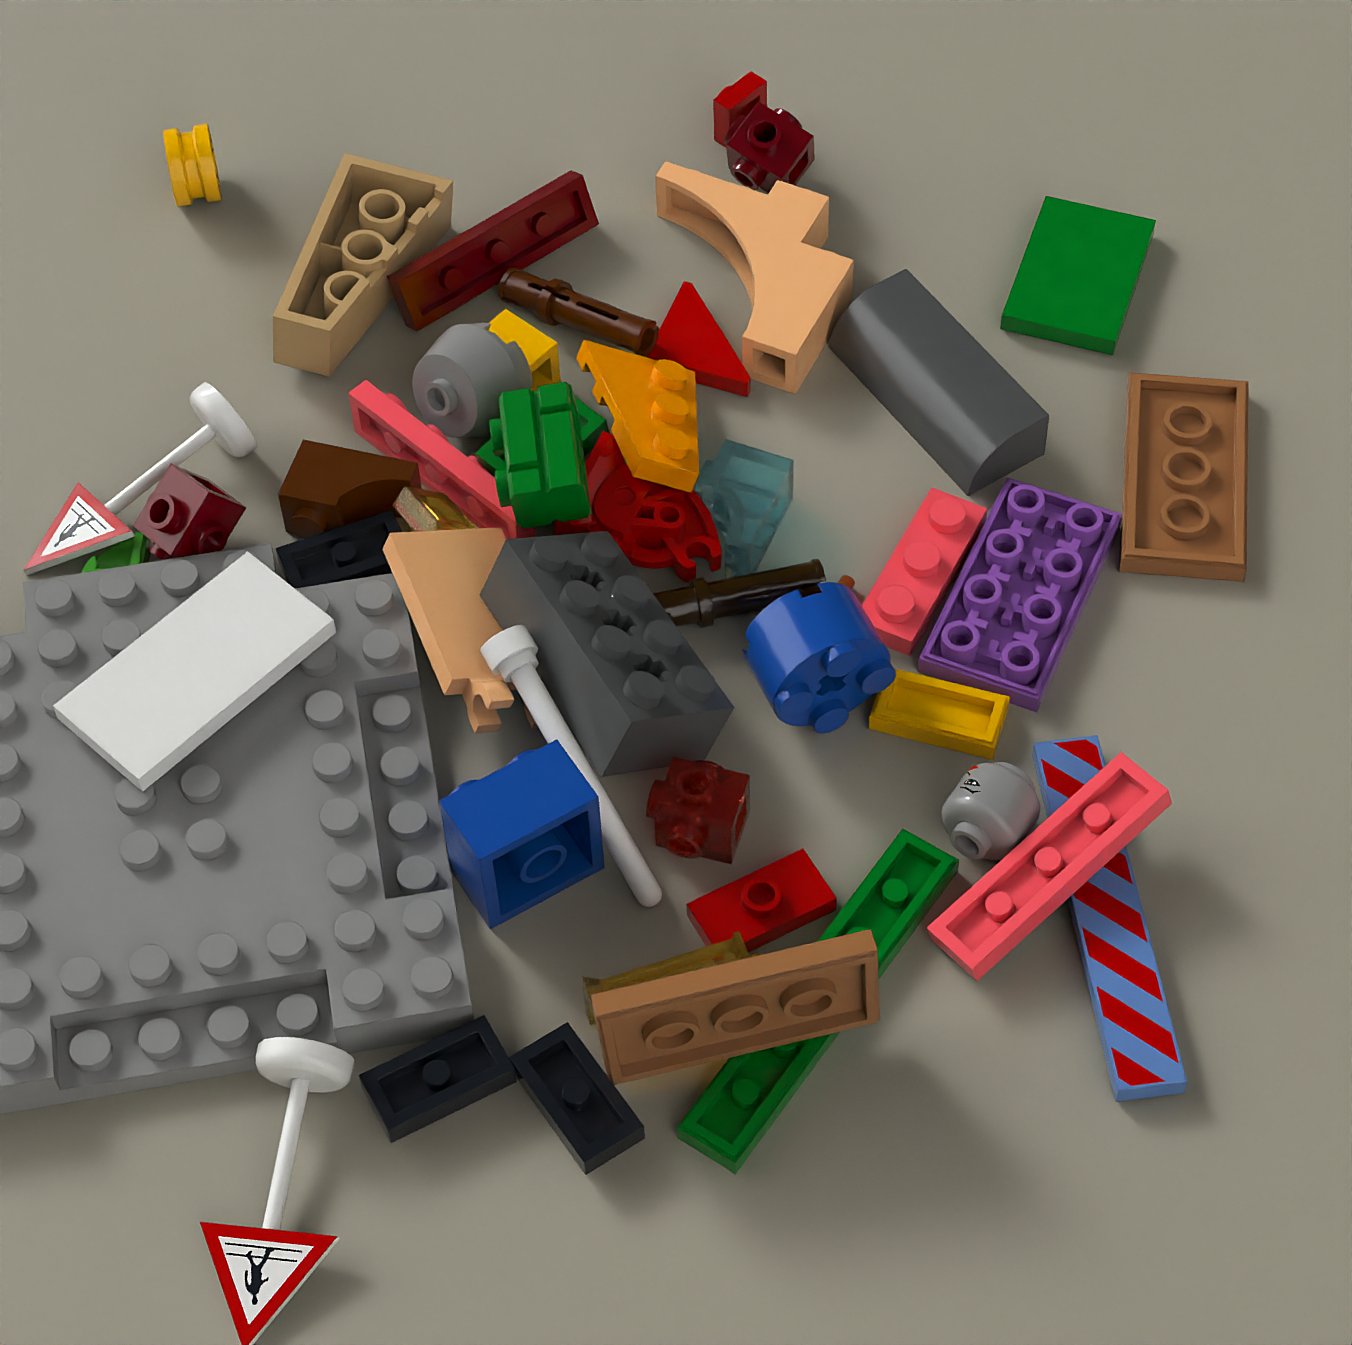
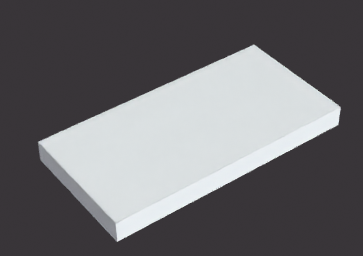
M247 551L54 704L53 708L58 720L143 792L336 633L334 619Z

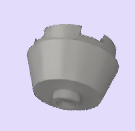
M489 323L458 324L448 328L421 358L414 369L412 387L417 407L427 423L436 426L447 437L491 438L489 420L500 418L498 397H500L501 393L533 388L531 370L519 345L515 341L508 344L503 342L495 333L488 331L491 326Z

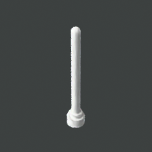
M516 625L499 632L485 642L480 649L489 668L494 675H501L505 682L514 683L547 743L549 744L556 739L560 742L599 796L602 840L637 901L645 907L657 905L662 898L661 887L535 669L539 664L535 656L538 652V647L525 625Z

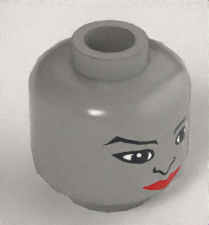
M1006 762L973 765L962 777L942 807V822L947 833L950 835L953 847L970 859L996 861L1002 860L1026 838L1040 815V802L1030 777L1020 768Z

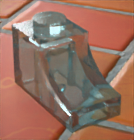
M725 439L715 460L707 459L704 462L696 485L697 494L703 496V503L711 512L715 526L726 539L724 543L725 579L757 571L793 500L794 473L793 459Z

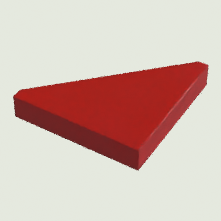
M684 281L659 329L656 345L646 357L657 361L666 359L677 362L685 369L695 371V381L697 384L748 397L751 391L750 375L693 284Z

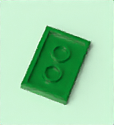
M1045 196L1004 307L1000 329L1114 355L1154 235L1156 220Z

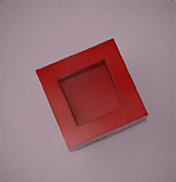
M750 71L732 86L725 87L713 99L714 140L726 147L725 137L735 119L740 115L747 117L758 101L767 106V81Z

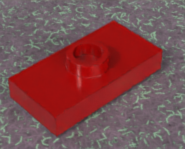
M804 848L687 903L686 908L687 917L717 965L728 963L835 911L837 898Z

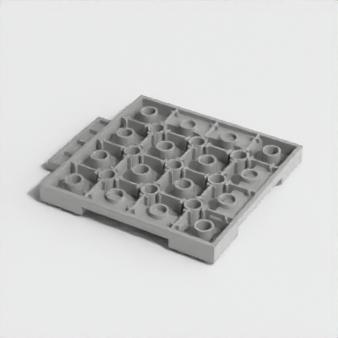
M267 543L23 582L26 632L0 636V1114L258 1070L256 1066L258 1044L264 1039L295 1037L314 1040L332 1045L350 1054L435 1039L474 1020L409 611L393 573L296 588L297 591L334 619L336 633L143 792L58 720L53 705L247 551L277 574L272 544Z

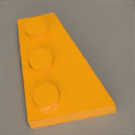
M583 339L576 359L581 370L591 372L596 381L592 393L598 405L608 406L614 418L611 432L633 477L691 493L700 474L695 371L685 369L679 363L663 359L657 361Z

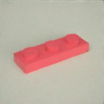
M931 487L862 604L863 609L887 648L911 656L976 542L986 521V507Z

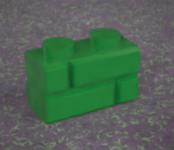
M567 382L538 386L536 391L526 388L502 392L500 397H498L500 418L489 420L495 456L505 455L506 469L495 471V481L501 507L512 506L517 525L523 529L549 525L553 520H558L561 523L588 518L589 514H591L579 412L572 386Z

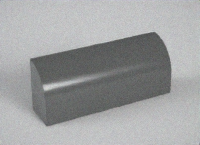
M907 269L867 289L843 312L832 331L829 348L967 496L1045 454L1049 414Z

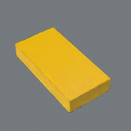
M894 668L896 671L894 681L886 689L877 693L869 716L870 730L990 760L994 759L1009 711V696Z

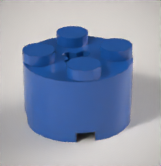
M834 582L817 584L822 593L803 598L797 589L773 601L748 626L745 634L749 643L748 650L742 649L747 665L777 718L792 726H813L814 730L821 734L832 732L841 727L847 721L851 710L862 704L872 694L886 689L896 677V671L891 664L890 653L856 595L849 587Z

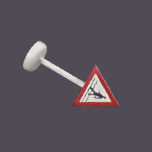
M207 382L201 384L191 393L190 404L204 427L105 505L78 482L23 570L25 574L36 573L135 537L132 530L115 515L161 480L170 463L177 466L213 438L224 450L234 457L246 456L258 447L254 436L243 419L212 385Z
M275 1037L264 1039L258 1044L256 1053L258 1072L275 1084L291 1088L262 1228L200 1222L241 1345H253L340 1239L338 1236L280 1230L308 1092L326 1093L342 1089L350 1082L354 1069V1058L346 1051L314 1040L295 1037Z

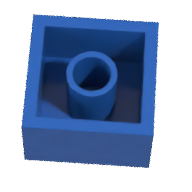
M557 739L537 750L530 749L518 754L503 768L479 780L466 781L456 787L449 796L439 800L451 872L490 930L605 868L599 796Z

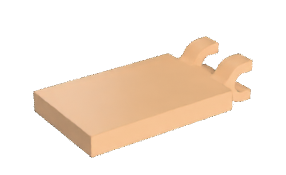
M501 527L390 533L382 550L444 696L462 694L474 733L497 732L502 723L496 709L510 708L515 700L511 690L517 689L513 682H505L501 675H494L480 652L485 642L503 631L480 597V593L506 540ZM524 703V710L531 728H539Z

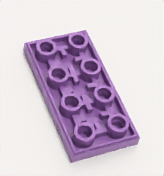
M1007 477L919 657L918 672L944 681L1009 696L1011 704L1037 712L1120 530L1123 514Z

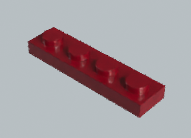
M572 170L568 171L387 276L405 325L415 331L421 330L499 284L503 274L509 268L518 267L523 270L599 225L583 175Z

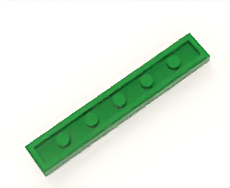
M902 828L818 941L871 929L878 950V978L880 979L958 873L959 859ZM840 1032L729 1058L677 1126V1138L736 1174Z

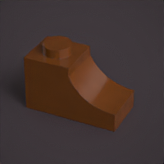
M304 439L278 492L286 532L297 534L304 539L393 510L396 518L416 519L424 502L418 463Z

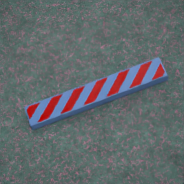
M1098 735L1034 743L1032 758L1047 818L1106 766ZM1125 846L1067 899L1115 1102L1185 1093L1187 1085L1128 850Z

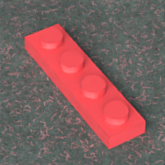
M367 380L348 392L355 432L387 457L418 463L421 483L478 528L501 527L506 539L536 537L535 527L523 529L517 525L512 506L501 507L495 478L477 461L475 456L467 457L452 446L440 429L432 424L425 425L408 412L398 397L391 393L384 394Z
M1120 752L927 927L931 940L978 981L1172 804L1169 790Z

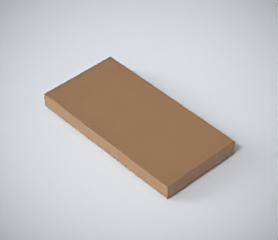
M1129 372L1126 399L1122 493L1123 515L1121 521L1119 572L1244 582L1247 570L1249 381Z
M871 929L592 994L591 1000L607 1076L614 1085L877 1023V1021H880L878 950Z

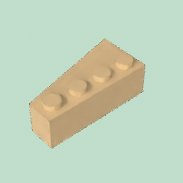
M347 153L343 154L273 314L274 363L328 377L331 376L394 298L387 276L432 251L451 228L454 180Z

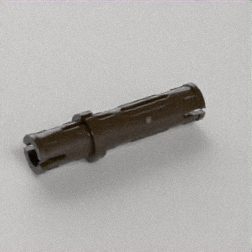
M812 559L810 562L706 582L704 577L690 579L689 586L656 592L653 595L676 627L697 623L700 628L713 626L714 619L764 609L776 599L797 589L803 598L822 593L817 584L826 581V577L820 560Z

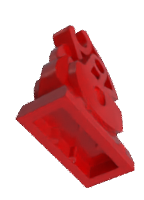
M602 431L585 462L591 514H589L588 518L561 523L558 520H554L555 535L608 531L633 566L636 565L649 569L671 566L677 576L686 583H689L690 579L696 578L697 565L691 558L700 557L707 560L712 573L720 570L722 551L718 533L711 517V512L694 490L690 493L633 477L614 436Z

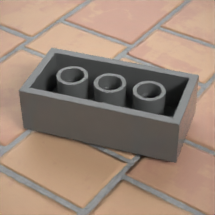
M608 531L506 539L480 593V597L503 630L516 625L526 626L538 647V652L535 656L539 664L535 669L569 729L601 777L704 762L735 707Z

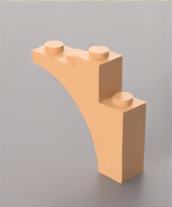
M665 161L655 176L657 216L674 222L704 239L721 253L735 269L746 288L753 309L748 327L742 336V364L751 379L796 394L830 338L837 321L851 303L853 296L854 260L838 255L835 252L821 249L828 238L829 197L779 180L776 181L767 195L751 188Z

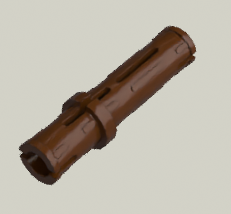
M518 267L509 268L500 280L498 294L502 297L501 300L536 313L541 322L552 326L560 323L643 357L647 356L656 345L659 335V327L656 326V321L645 319L608 303L575 292L566 281L556 278L548 281L525 272Z

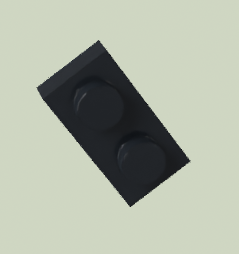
M393 510L277 547L276 552L287 583L295 589L390 574L392 571L382 549L390 533L402 532Z
M485 1015L359 1075L362 1090L391 1143L517 1082L515 1068Z
M568 1022L509 1057L515 1068L517 1080L585 1175L645 1139L644 1125Z

